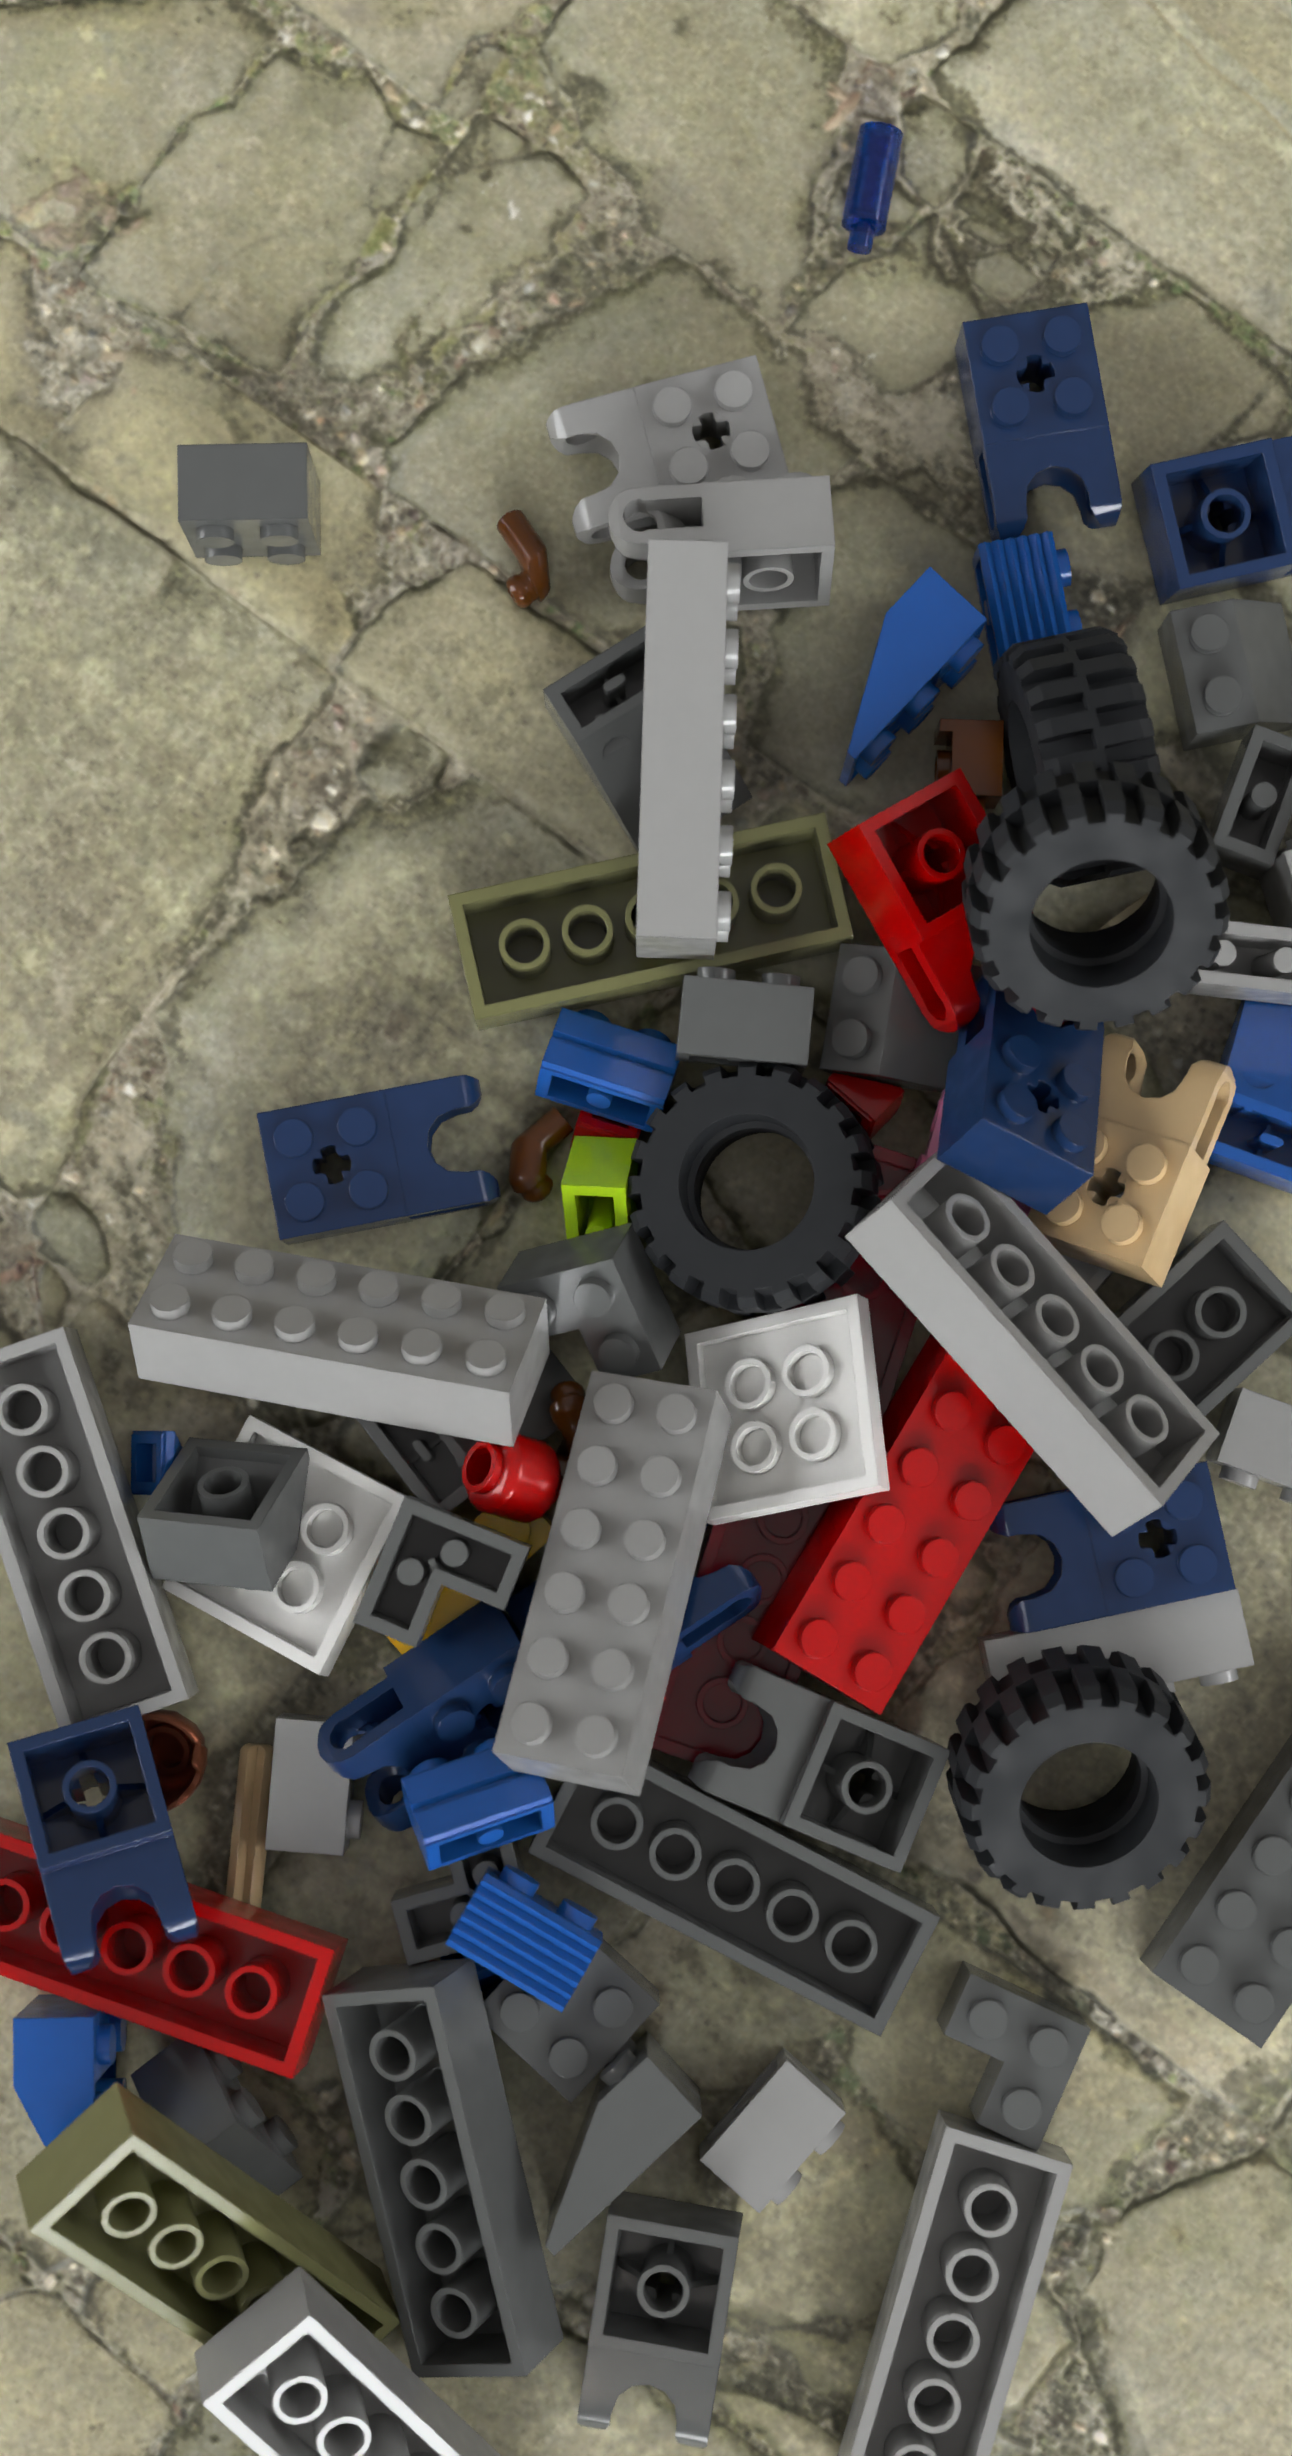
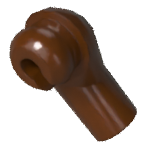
M512 510L501 517L497 524V530L517 558L522 571L508 578L506 582L508 592L517 607L526 608L535 600L541 603L551 589L547 548L521 510Z
M555 1107L551 1108L521 1133L511 1144L508 1180L513 1191L521 1193L524 1200L530 1203L540 1202L551 1193L553 1180L546 1174L547 1153L574 1131Z
M571 1380L560 1382L553 1387L550 1392L552 1404L549 1407L551 1419L564 1437L556 1452L570 1456L585 1398L583 1386Z

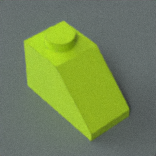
M574 1136L561 1182L567 1239L632 1222L630 1215L637 1211L636 1202L627 1197L628 1177L637 1176L639 1164L631 1159L636 1138Z

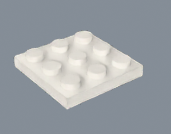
M853 1294L684 1334L689 1386L717 1390L732 1415L707 1520L708 1524L715 1526L890 1490L867 1298L859 1294Z
M249 1415L235 1442L308 1449L310 1460L295 1554L272 1592L165 1580L161 1588L310 1671L329 1677L355 1625L353 1620L406 1495L266 1421Z

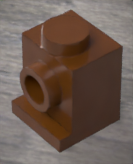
M940 718L934 732V745L946 746V750L936 751L934 782L961 768L985 813L986 809H995L1002 797L1004 720Z

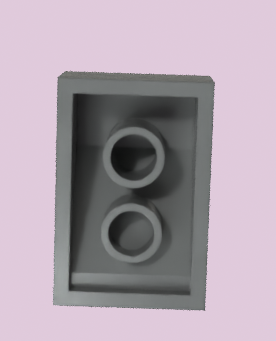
M648 2031L635 2042L629 2038L604 2066L605 2069L599 2076L549 2211L545 2247L554 2256L702 2117L700 2088Z

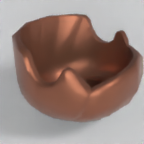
M158 1709L142 1715L167 1811L186 1801L202 1782L207 1765L208 1749L204 1746L205 1738L195 1723L177 1711Z

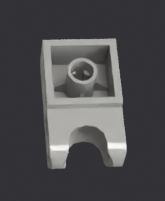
M756 355L571 403L554 410L546 422L549 439L558 452L565 455L598 453L611 460L618 471L611 486L581 499L575 507L572 518L575 535L578 540L586 544H597L612 540L608 528L609 508L613 499L623 490L643 486L715 482L726 476H742L748 480L772 479L789 473ZM705 437L717 438L721 440L720 447L710 449L706 440L701 439ZM641 512L632 514L625 521L626 525L634 531L642 532L647 529L657 528L655 519Z
M792 472L779 478L748 480L742 476H726L715 482L634 487L618 493L612 501L608 514V528L615 549L611 558L610 577L617 594L627 602L646 604L647 578L644 580L635 579L627 573V568L636 561L648 562V539L729 541L728 563H741L738 611L829 606L835 554L830 475L812 476L804 472ZM641 512L655 519L657 529H647L642 532L634 531L626 525L625 521L632 514Z

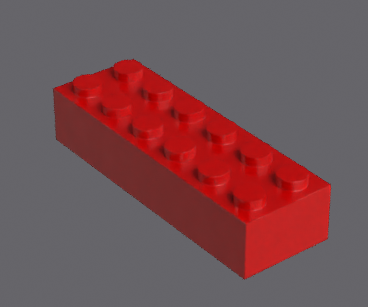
M930 1334L882 1416L890 1490L831 1502L751 1638L842 1695L878 1715H881L1034 1452L1030 1444L932 1334Z
M0 1817L1 1976L293 2079L308 2064L325 2013L322 1995L333 1988L349 1940L348 1938L187 1882L199 1925L197 1937L181 1942H171L166 1937L164 1927L154 1907L141 1900H121L106 1909L97 1924V1941L100 1953L98 1965L93 1969L72 1975L62 1959L28 1826Z

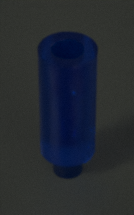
M873 121L863 123L859 127L841 221L842 227L850 232L847 249L855 254H870L874 237L883 235L886 231L903 141V132L896 126L888 123Z

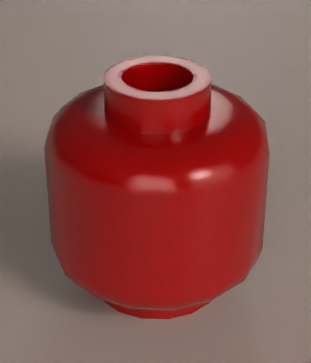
M518 1434L513 1447L482 1441L475 1443L468 1451L462 1467V1480L470 1502L483 1513L513 1522L530 1523L542 1517L558 1499L562 1487L561 1466L555 1450L544 1441Z

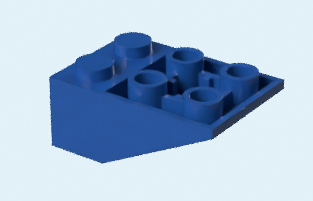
M931 567L919 577L885 614L839 781L845 786L858 773L865 780L870 778L891 754L892 751L889 748L897 739L895 734L901 728L906 733L911 734L935 707L932 702L941 692L939 690L940 686L945 683L951 689L956 687L977 663L975 657L984 647L979 637L987 618Z
M1242 1000L1219 1062L1231 1068L1236 1083V1091L1208 1163L1292 1194V1006Z
M54 1994L38 1995L13 2018V2087L45 2148L115 2082H118L127 2089L126 2078H117L116 2052H124L126 2047L127 2020Z

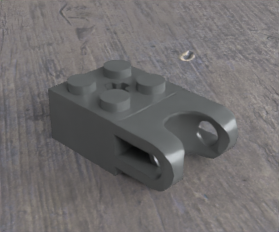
M743 1660L735 1662L728 1679V1686L732 1692L741 1695L743 1699L752 1702L758 1707L763 1720L761 1739L750 1753L736 1759L716 1756L708 1752L699 1753L687 1777L703 1791L901 1873L949 1757L950 1750L926 1737ZM860 1771L866 1775L861 1787L856 1785L848 1787L854 1773Z
M623 2191L611 2202L606 2221L577 2422L580 2426L606 2429L610 2425L611 2413L620 2394L632 2386L651 2385L665 2392L675 2406V2439L677 2442L701 2449L707 2446L742 2225V2212ZM660 2272H668L676 2276L674 2284L660 2282Z

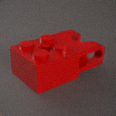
M961 768L872 816L827 844L922 1014L934 1029L947 1033L956 1032L972 1021L979 1011L981 1002L970 971L974 951L963 904L961 882L966 879L963 863L967 849L974 843L979 844L976 829L986 816V813Z

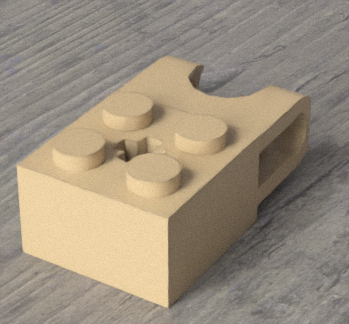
M1111 1033L1106 1035L1103 1041L1094 1175L1047 1215L1031 1208L1028 1218L1060 1254L1162 1288L1210 1171L1207 1163L1230 1110L1236 1091V1083L1229 1066L1210 1060H1200L1191 1065L1186 1076L1175 1091L1161 1098L1142 1097L1141 1090L1147 1068L1145 1053L1134 1038L1119 1033ZM1124 1192L1121 1198L1115 1197L1116 1195Z

